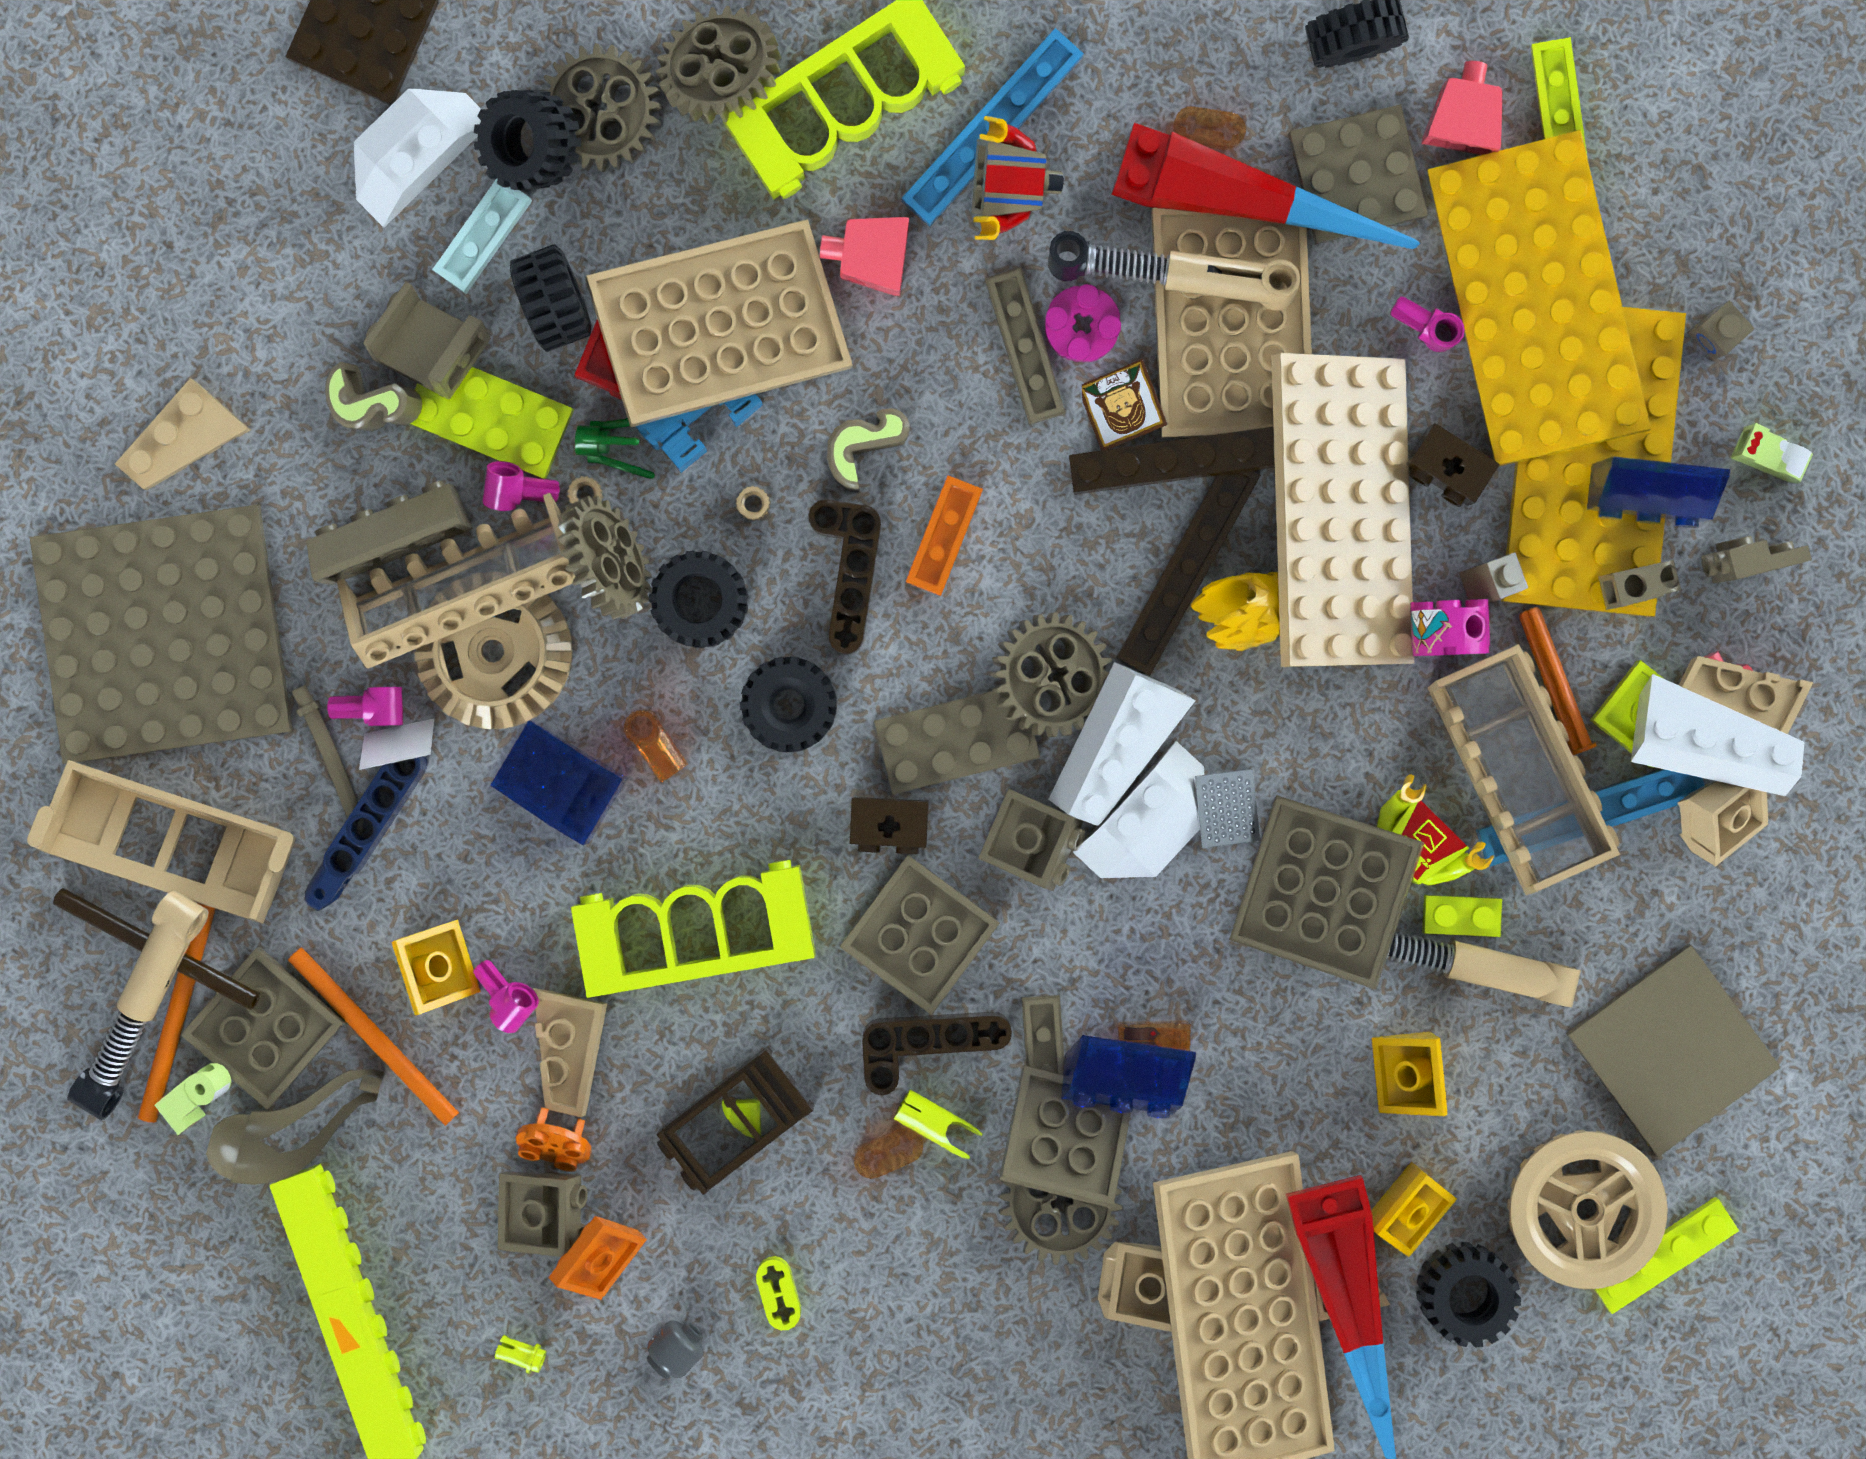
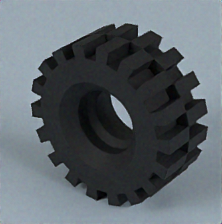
M1362 0L1354 5L1351 3L1345 5L1344 8L1328 11V14H1321L1316 17V20H1311L1308 22V25H1305L1313 63L1318 68L1324 66L1329 68L1334 65L1340 66L1349 62L1361 61L1364 58H1372L1379 53L1391 51V48L1401 46L1409 38L1400 0Z
M778 657L764 662L757 670L750 674L741 692L740 710H742L744 725L747 726L755 740L757 739L763 746L779 752H797L818 743L831 729L837 712L836 692L829 677L817 665L799 657ZM786 689L799 692L804 700L802 713L797 718L791 720L781 718L774 708L776 696Z

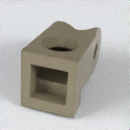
M1674 560L1598 576L1606 610L1662 597L1664 594L1682 590Z

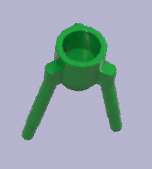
M628 418L610 421H590L589 426H577L575 453L576 455L587 456L588 463L603 464L649 479L655 477L652 471L602 455V453H609L610 445L639 444L638 438L610 436V431H606L608 429L629 427Z

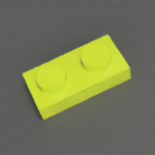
M1424 895L1422 933L1501 937L1502 899Z

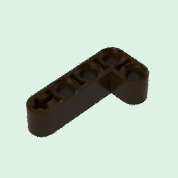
M829 499L820 500L813 504L808 514L812 529L822 536L843 539L829 628V642L838 653L849 655L857 652L864 641L881 532V519L878 512L867 505ZM823 508L833 509L837 514L836 523L830 528H822L816 524L815 517ZM868 514L874 518L875 526L870 533L860 534L854 530L853 522L858 515ZM854 552H863L869 558L868 567L862 572H854L847 566L848 557ZM849 589H856L863 595V603L856 610H848L841 603L842 595ZM839 613L848 617L861 616L860 624L852 621L851 633L857 635L856 642H850L848 648H842L841 641L835 637L836 633H842L845 627V620L837 621Z
M999 1012L894 1017L872 1020L866 1025L862 1039L866 1086L876 1095L883 1096L894 1091L899 1081L898 1056L1002 1049L1011 1040L1012 1030L1010 1023ZM971 1022H978V1030L990 1029V1022H997L999 1028L1005 1029V1031L998 1033V1039L991 1040L989 1033H978L979 1042H972L974 1034ZM951 1024H961L966 1028L967 1035L962 1041L952 1042L945 1036V1031ZM914 1026L924 1027L929 1033L927 1041L919 1045L913 1044L907 1038L909 1029ZM883 1028L888 1031L891 1040L885 1046H875L869 1040L871 1031ZM880 1066L887 1067L893 1074L892 1080L884 1085L874 1082L871 1076L872 1071Z

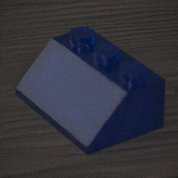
M1613 456L1596 462L1591 466L1587 510L1599 511L1598 517L1603 519L1620 520L1622 519V514L1637 515L1636 521L1640 523L1660 524L1661 518L1674 519V526L1698 528L1699 522L1713 519L1730 477V469Z
M1082 1035L1065 1053L1061 1099L1072 1100V1104L1078 1107L1089 1108L1094 1107L1095 1104L1110 1106L1111 1111L1118 1113H1130L1133 1109L1147 1111V1115L1153 1118H1169L1170 1115H1173L1183 1106L1196 1060V1052Z

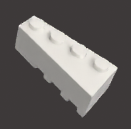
M1114 662L1048 800L1068 815L1100 826L1195 700L1174 687Z
M1654 674L1651 675L1639 694L1631 762L1786 796L1801 778L1804 753L1803 741Z

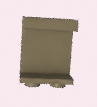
M405 282L399 292H395L390 297L387 309L379 321L370 326L363 344L374 361L450 400L491 338L481 320L469 315L465 322L420 300L413 286Z

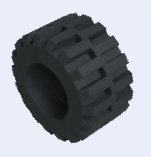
M511 90L500 92L497 94V98H490L486 102L488 109L480 110L477 117L481 122L474 126V133L478 134V141L474 142V149L480 151L481 156L477 159L480 166H487L486 174L490 179H497L498 185L510 187L511 190L549 188L550 185H558L563 182L562 177L569 176L572 173L573 169L570 164L578 162L579 154L575 151L576 147H581V138H576V131L580 130L578 121H572L570 118L574 114L569 106L562 107L563 99L559 96H551V92L545 90ZM525 122L531 127L534 136V148L530 158L526 156L521 145V130Z
M556 244L510 261V275L520 305L536 341L546 352L591 335L592 325L580 289L563 251Z
M686 551V554L680 556L677 554L670 558L671 561L666 565L663 564L658 570L660 571L658 576L653 578L651 586H653L652 593L649 594V602L652 605V610L650 611L652 617L657 621L659 629L673 641L695 648L714 647L724 640H729L734 635L733 633L742 626L744 615L748 611V590L745 587L741 574L726 559L708 551ZM694 577H705L712 580L719 587L722 595V603L718 613L706 622H692L686 619L680 613L677 606V594L680 587L687 580Z
M1461 1242V1247H1457L1454 1243L1445 1245L1447 1251L1444 1253L1437 1249L1432 1253L1435 1260L1431 1264L1425 1260L1422 1265L1425 1271L1424 1276L1418 1275L1416 1283L1420 1286V1291H1416V1296L1422 1305L1420 1309L1423 1315L1446 1340L1450 1342L1454 1340L1459 1346L1467 1347L1468 1342H1471L1475 1348L1483 1347L1484 1339H1487L1491 1344L1499 1340L1496 1334L1502 1331L1506 1335L1511 1330L1507 1325L1509 1320L1516 1322L1519 1316L1514 1307L1521 1306V1297L1516 1293L1517 1290H1520L1518 1281L1512 1276L1514 1273L1493 1252L1479 1244L1474 1247L1470 1242ZM1476 1275L1484 1277L1487 1282V1296L1483 1304L1478 1309L1469 1313L1452 1311L1449 1305V1296L1453 1286L1467 1276Z

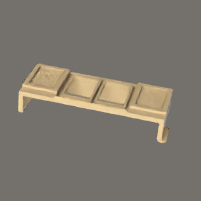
M68 760L50 806H43L38 810L27 837V842L30 846L44 853L166 893L175 890L196 903L263 924L268 910H270L296 838L290 832ZM137 798L176 810L154 867L115 855ZM188 815L226 827L205 884L166 872Z

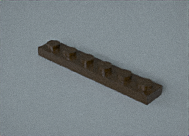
M1274 427L1069 455L1073 493L1078 495L1275 468Z
M1255 471L1217 475L1214 478L1116 656L1118 660L1147 676L1152 674L1259 480L1260 474Z

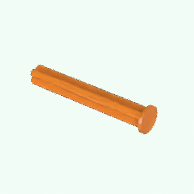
M1534 607L1519 614L1521 625L1546 690L1550 695L1556 716L1568 733L1569 741L1567 744L1572 755L1596 747V742L1591 743L1541 610L1538 607Z

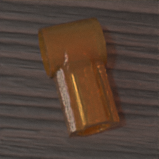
M640 708L633 711L626 718L624 723L626 737L634 743L661 783L689 764L660 723L658 715L654 711ZM645 716L651 720L653 730L650 735L639 736L633 731L632 722L635 717Z

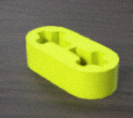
M777 1256L768 1257L759 1264L756 1273V1281L766 1317L770 1325L775 1329L781 1331L789 1330L795 1327L801 1316V1304L792 1272L788 1263L783 1258ZM769 1266H774L776 1271L782 1270L784 1272L779 1278V1290L775 1291L771 1279L765 1280L763 1277L767 1274ZM783 1296L785 1306L787 1308L793 1307L795 1310L790 1313L788 1321H783L781 1315L775 1316L773 1313L778 1310L779 1303L777 1297Z

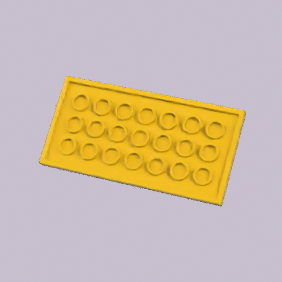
M1581 130L1427 169L1494 461L1498 462L1499 466L1650 431L1651 425Z
M1623 307L1651 425L1650 431L1515 463L1506 555L1516 553L1528 589L1501 599V602L1655 617L1657 598L1606 610L1598 576L1661 563L1686 313Z

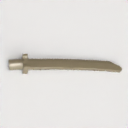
M303 685L292 691L300 707L296 712L299 717L304 716L348 819L358 803L337 748L319 711V708L322 706L319 700H313L307 686ZM363 818L357 825V830L361 836L364 825Z

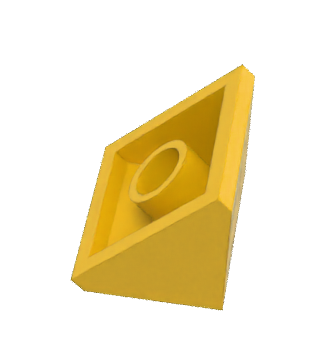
M458 919L391 942L415 1015L481 992L473 972L474 968Z
M1431 1032L1372 1037L1379 1113L1427 1116L1448 1115L1440 1038Z
M1411 1161L1372 1208L1374 1232L1403 1254L1410 1257L1457 1198Z

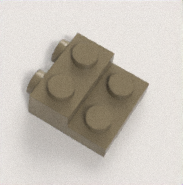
M1752 536L1715 544L1716 552L1708 553L1701 557L1703 571L1707 577H1711L1712 583L1737 580L1812 560L1808 545L1794 548L1793 541L1768 546L1767 540L1753 542Z
M1008 788L978 859L1044 889L1054 891L1055 886H1062L1069 875L1070 865L1065 863L1071 850L1077 851L1083 843L1085 830L1081 829L1084 821Z
M506 1171L499 1173L498 1250L562 1257L566 1254L585 1227V1224L581 1223V1208L587 1202L588 1191L585 1185H581V1175L555 1172L531 1174Z

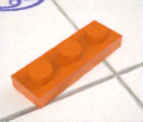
M947 475L905 583L938 596L942 595L982 494V488Z

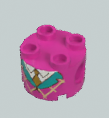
M1489 599L1465 600V607H1462V601L1460 600L1436 601L1437 609H1434L1433 602L1410 603L1413 656L1490 653Z

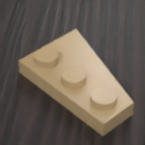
M190 378L118 459L115 465L142 489L149 490L187 468L191 463L218 450L229 441L251 431V429L199 383Z
M1697 656L1691 659L1678 686L1788 734L1813 682L1805 680L1794 681L1781 678L1779 674L1755 672L1743 669L1740 665Z
M532 988L539 999V1004L536 1008L537 1023H535L536 1038H539L542 1059L540 1071L545 1108L550 1111L584 1117L587 1112L607 1003Z

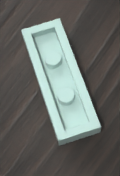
M496 179L432 270L467 294L532 202L531 198L520 190H511L510 187L498 185Z

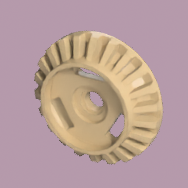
M503 573L477 574L464 580H459L451 584L452 586L447 590L441 592L429 608L508 575ZM548 594L515 607L514 609L522 612L519 623L491 617L419 647L414 651L420 681L424 684L428 696L444 713L469 726L482 729H505L524 724L536 718L556 700L569 676L573 651L572 639L566 619L560 608ZM491 640L499 641L504 648L503 657L497 662H489L483 655L485 644ZM453 641L463 675L462 679L454 681L447 670L444 658V644ZM530 662L536 668L534 675L510 697L503 690V687Z
M1576 1130L1574 1133L1554 1136L1553 1140L1537 1146L1534 1149L1535 1152L1528 1159H1524L1520 1165L1521 1169L1517 1177L1513 1178L1510 1186L1512 1188L1511 1197L1507 1203V1209L1510 1214V1221H1508L1510 1230L1514 1235L1517 1247L1528 1262L1549 1279L1578 1289L1605 1288L1621 1283L1635 1275L1650 1261L1657 1251L1667 1223V1197L1662 1180L1653 1164L1640 1150L1627 1141L1601 1131ZM1583 1159L1598 1160L1599 1171L1563 1174L1562 1166L1570 1162ZM1583 1199H1593L1596 1203V1212L1589 1219H1581L1577 1214V1206ZM1624 1204L1630 1207L1628 1218L1621 1233L1614 1241H1611L1607 1238ZM1547 1212L1566 1239L1557 1248L1553 1246L1540 1227L1538 1217Z

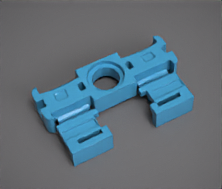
M756 394L719 404L720 406L725 404L731 411L728 415L736 427L763 405ZM748 401H750V403L746 407H744L741 411L735 414L736 411H738L742 406H744ZM712 406L638 425L636 428L654 450L662 449L676 465L680 473H682L707 452L706 447L699 439L695 442L690 437L688 432L691 430L688 426ZM658 441H660L663 444L661 448L657 443ZM695 445L697 446V447L694 448L690 453H688L685 457L681 458V457H682L686 452H688L692 447H694Z

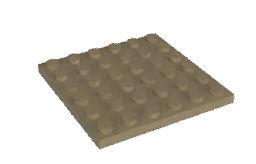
M260 505L30 537L62 764H67L68 760L77 763L293 732Z

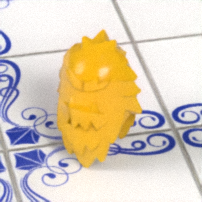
M1247 572L1237 576L1222 578L1205 586L1202 589V593L1193 600L1191 607L1194 611L1200 613L1198 618L1217 625L1206 633L1208 638L1216 641L1215 646L1217 648L1244 651L1272 642L1280 636L1278 572H1269L1268 574Z

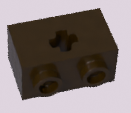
M1436 423L1426 429L1406 463L1411 470L1409 476L1413 480L1426 487H1429L1430 483L1443 490L1441 496L1457 507H1461L1463 503L1467 506L1476 503L1500 465ZM1452 460L1455 463L1453 469L1457 470V473L1446 476L1444 474L1446 467L1442 466V463Z
M852 797L849 844L858 845V852L880 853L881 846H896L897 854H919V848L927 847L929 801ZM888 815L894 816V822L900 823V830H894L890 837L885 836V830H879L878 826L879 823L885 821Z

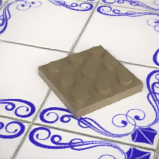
M1401 104L1289 132L1288 136L1301 189L1386 227L1423 219L1428 216ZM1311 229L1315 245L1350 237L1348 235Z
M907 854L842 942L840 948L932 1015L1000 922Z
M258 947L255 948L231 976V978L261 994L257 1005L252 1010H249L216 993L181 1033V1036L212 1063L223 1065L228 1070L231 1079L268 1110L278 1101L346 1021L267 952Z
M1024 1066L1021 1070L999 1180L1111 1208L1115 1201L1134 1094Z

